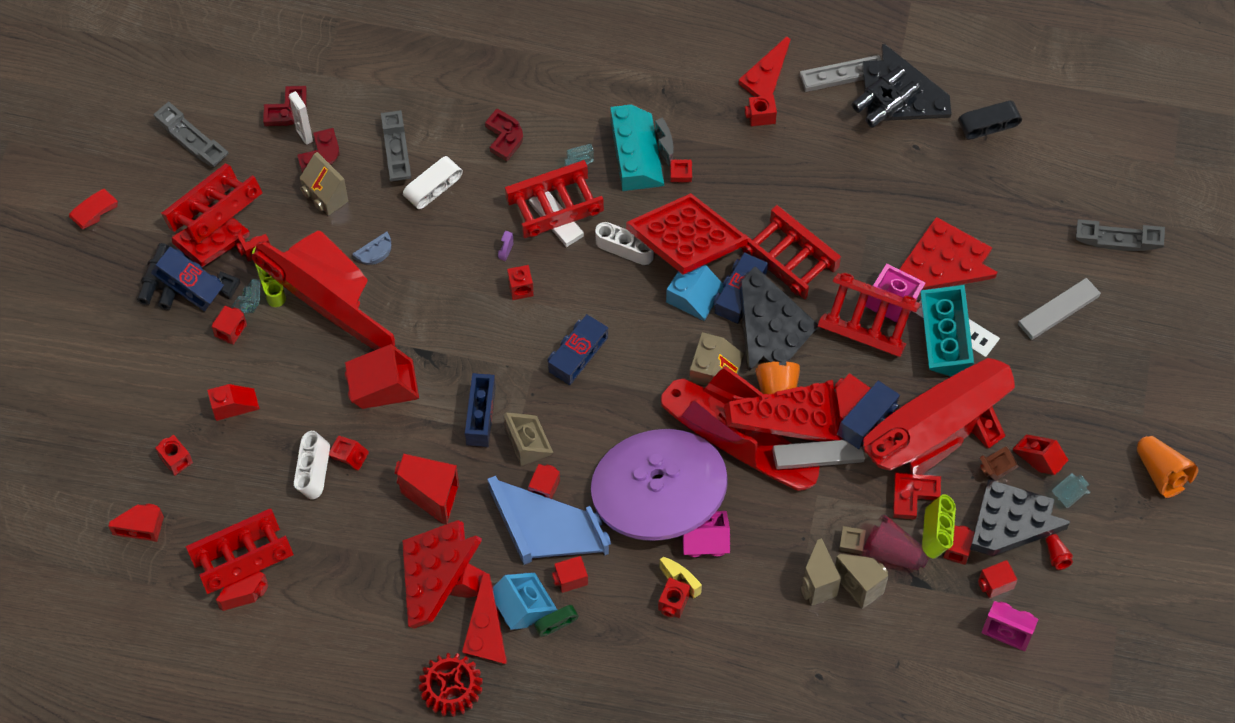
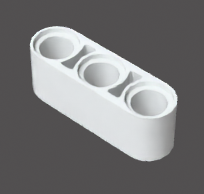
M445 156L409 183L403 191V196L417 209H422L457 182L462 176L463 170L449 157Z
M602 222L597 225L595 237L596 245L599 248L642 265L650 264L653 261L654 251L627 229L608 222Z
M315 431L305 433L301 439L294 478L295 488L312 500L322 494L330 451L329 442Z

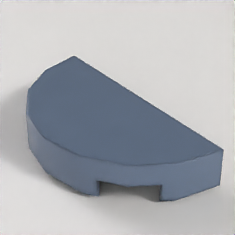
M386 231L352 254L353 259L365 265L382 262L391 251V238Z

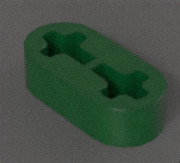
M567 605L536 621L534 627L539 636H547L573 623L578 619L579 615L573 605Z

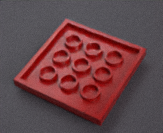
M691 193L626 223V229L683 275L748 243L746 235Z

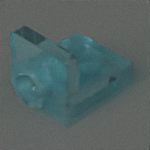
M587 144L567 150V159H564L565 166L585 160L587 165L594 162L592 145Z
M252 279L248 286L244 287L242 296L236 298L232 308H238L243 313H254L260 302V280Z
M1071 473L1052 492L1069 508L1084 494L1088 495L1090 493L1087 488L1090 484L1081 474L1077 477Z

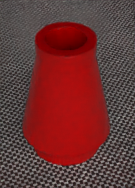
M1057 534L1048 536L1045 541L1051 565L1055 566L1057 570H1063L1071 566L1073 555L1059 539V536Z

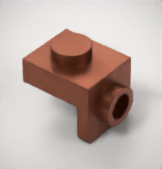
M1007 446L989 457L984 455L980 457L983 463L980 465L986 477L991 476L994 480H998L1019 467Z

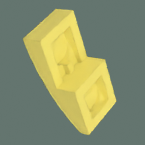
M666 557L660 559V569L667 579L670 577L691 585L690 595L693 599L701 594V583L687 569Z

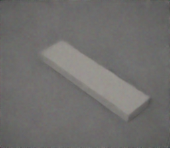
M879 55L804 70L800 71V78L805 92L864 80L863 61H879L881 58Z
M1085 278L1021 319L1018 325L1033 340L1097 299L1101 293Z
M845 440L777 445L772 448L776 470L860 463L865 460L863 448L857 449Z

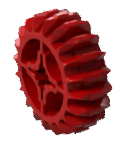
M447 652L446 659H442L438 655L436 663L430 660V668H423L425 675H420L419 681L421 684L418 687L419 691L422 692L421 699L426 700L425 704L427 707L433 706L434 713L441 709L443 716H446L447 711H451V715L454 717L456 710H460V713L464 714L465 706L472 709L473 704L471 701H479L477 694L482 693L480 685L483 684L482 678L479 677L481 672L479 669H475L476 664L474 661L468 663L469 659L467 656L460 660L458 653L455 654L454 658H451L450 653ZM452 670L449 673H443V671ZM462 673L470 680L468 689L460 682ZM433 681H436L438 686L441 687L439 697L431 689ZM451 682H455V685L453 687L452 685L451 687H447L446 685L447 683L451 684ZM453 696H458V697H459V698H456V699L449 700V699H450L451 697H453Z

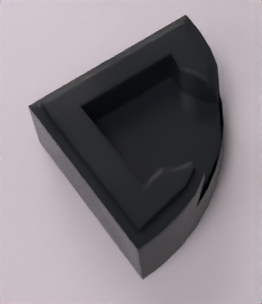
M220 271L218 279L224 284L221 293L231 300L241 283L240 279Z

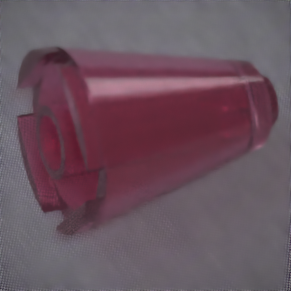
M882 514L878 519L882 523L879 527L874 525L864 546L866 551L862 552V555L913 570H918L920 567L924 568L929 557L924 553L922 545L888 516Z

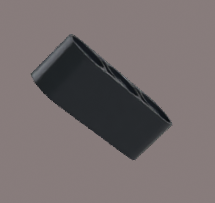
M1005 101L966 112L958 118V122L967 139H975L1014 128L1022 122V117L1013 101Z

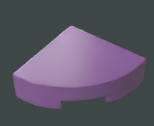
M508 231L504 232L501 239L504 243L501 250L498 251V257L503 261H506L513 246V233Z

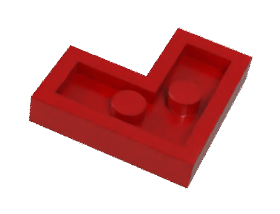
M895 473L893 518L916 520L917 499L936 500L941 496V476Z

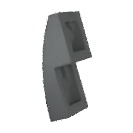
M662 117L655 121V133L659 137L658 151L668 166H671V160H673V140L670 130Z

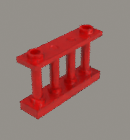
M585 160L505 187L508 205L517 204L524 217L525 223H522L524 239L535 237L542 232L588 216H595L604 211L603 197L593 198L585 182V179H588V166ZM577 183L585 199V202L573 205L565 186ZM557 190L565 209L553 212L545 192ZM533 196L537 197L545 216L533 219L525 200Z
M225 163L161 214L170 230L175 232L185 225L188 227L195 242L199 244L263 192L255 176L252 175L242 183L237 180L231 166ZM231 187L235 188V189H234L233 191H231L228 195H225V194H224V193H225L226 191H228ZM213 201H219L211 208L208 207V205H210ZM199 212L203 213L196 220H192Z
M776 205L771 210V223L753 240L748 237L747 245L741 248L744 253L767 262V269L789 286L795 295H800L805 300L808 297L809 291L807 284L824 268H828L834 273L840 267L841 256ZM775 230H782L787 236L769 253L759 246ZM792 242L798 243L803 249L785 266L775 259ZM808 255L814 256L819 262L801 279L791 272Z
M838 273L834 277L833 282L840 284L831 312L823 314L819 320L818 327L901 357L907 345L902 342L901 336L910 311L917 312L921 303L916 302V299L911 296L905 295L902 297L855 280L851 274ZM851 288L861 293L852 319L847 322L840 319L839 313L847 290ZM870 295L881 299L872 328L868 330L861 327L860 320ZM891 303L902 307L893 335L887 337L881 334L880 329L888 306Z
M271 508L185 546L194 567L203 566L205 572L199 576L207 594L294 555L287 537L284 536L278 539L275 534L280 528ZM266 536L270 543L256 548L254 541ZM245 546L248 553L235 558L232 551ZM224 556L226 563L214 568L211 561Z

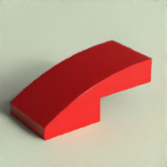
M102 189L80 203L69 213V217L78 226L85 229L99 222L100 215L116 208L118 201L108 191Z

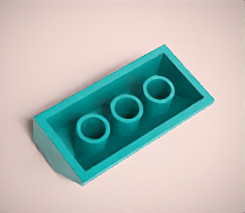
M634 105L610 107L611 127L622 191L664 186L652 114Z
M965 285L921 290L929 369L952 377L974 365Z

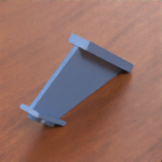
M496 476L487 479L488 489L523 565L532 562V558L603 552L604 555L609 554L610 538L606 531L602 532L600 525H602L601 519L597 512L593 513L590 506L586 507V511L499 481Z

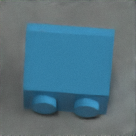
M706 265L684 275L678 271L667 288L666 303L705 321L714 306L715 296L718 292L722 293L724 289L723 283Z
M535 573L504 575L493 587L495 603L504 617L505 623L511 630L527 628L542 617L557 610Z

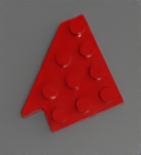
M938 217L934 219L899 269L925 282L922 290L995 279L998 273L983 264L991 253L992 247Z
M459 520L402 541L408 626L413 629L434 621L482 542V538L478 536L465 539L464 523Z

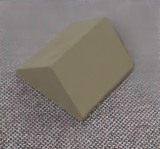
M507 412L503 415L505 431L521 466L553 454L537 416Z

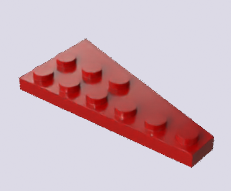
M833 380L820 384L815 383L806 387L800 386L777 391L773 394H763L759 397L730 401L724 405L728 427L819 442L842 440L837 435L840 425Z

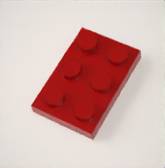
M232 217L199 244L195 242L188 227L174 235L172 243L192 261L203 267L236 246V243H239L238 234L241 233L245 240L249 237L250 231Z

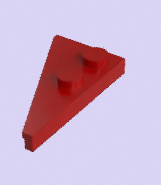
M785 37L739 79L738 84L754 97L773 95L791 39Z
M483 573L462 652L507 664L504 640L493 593V584L490 574Z

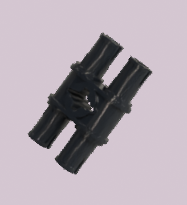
M898 66L886 76H880L879 80L870 87H866L864 93L851 104L857 113H860L871 103L878 107L865 119L871 128H874L885 118H891L897 110L905 107L908 100L920 91V86L914 80L901 90L894 86L906 76V72L901 66Z
M159 243L153 259L148 261V268L141 279L142 288L137 298L140 304L149 305L156 289L163 290L158 306L164 310L171 309L175 295L178 292L155 277L151 272L168 250L169 246L167 244Z

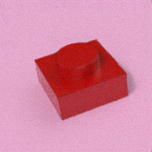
M671 160V182H692V160Z

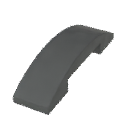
M169 101L153 114L161 126L178 143L209 166L215 167L229 154L214 139L211 141L184 118V114Z
M402 111L381 113L390 181L411 179Z
M1080 219L1077 221L1076 240L1091 246L1121 251H1145L1164 248L1165 227L1143 225V229L1099 226V221Z

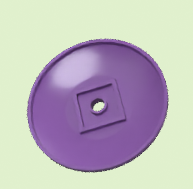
M651 430L623 440L604 455L593 474L591 495L598 515L613 530L625 536L641 540L671 539L695 530L715 514L726 494L727 471L719 452L705 439L681 430ZM655 475H663L660 479H652Z

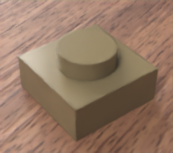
M843 526L839 551L862 554L866 530Z

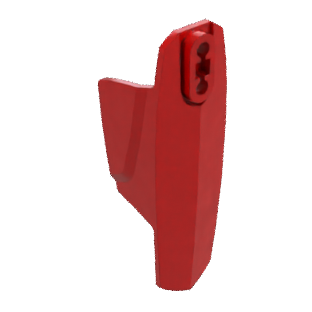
M316 231L286 252H281L265 241L256 244L255 252L252 254L254 263L307 305L374 350L390 344L395 346L393 333L358 309L360 306L359 298L367 284V278L323 232Z
M987 358L937 384L899 408L867 434L863 439L864 451L879 468L890 471L909 462L911 474L922 475L959 448L964 439L970 435L980 416L1014 390L1015 383L1010 366L1001 361ZM895 437H898V438L901 439V440H896L895 442H893V440H894Z
M726 366L721 368L705 388L686 379H679L673 381L661 395V406L689 429L740 461L797 491L815 486L820 466L776 470L772 452L773 446L792 444L781 435L727 426L725 404L730 401L763 395V393Z

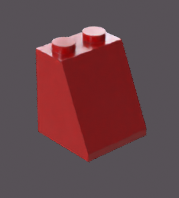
M392 344L345 362V378L349 385L348 397L352 403L360 408L365 409L419 399L413 360Z
M403 454L402 460L397 462L395 474L398 476L397 484L400 486L401 494L442 524H448L459 488L457 465Z

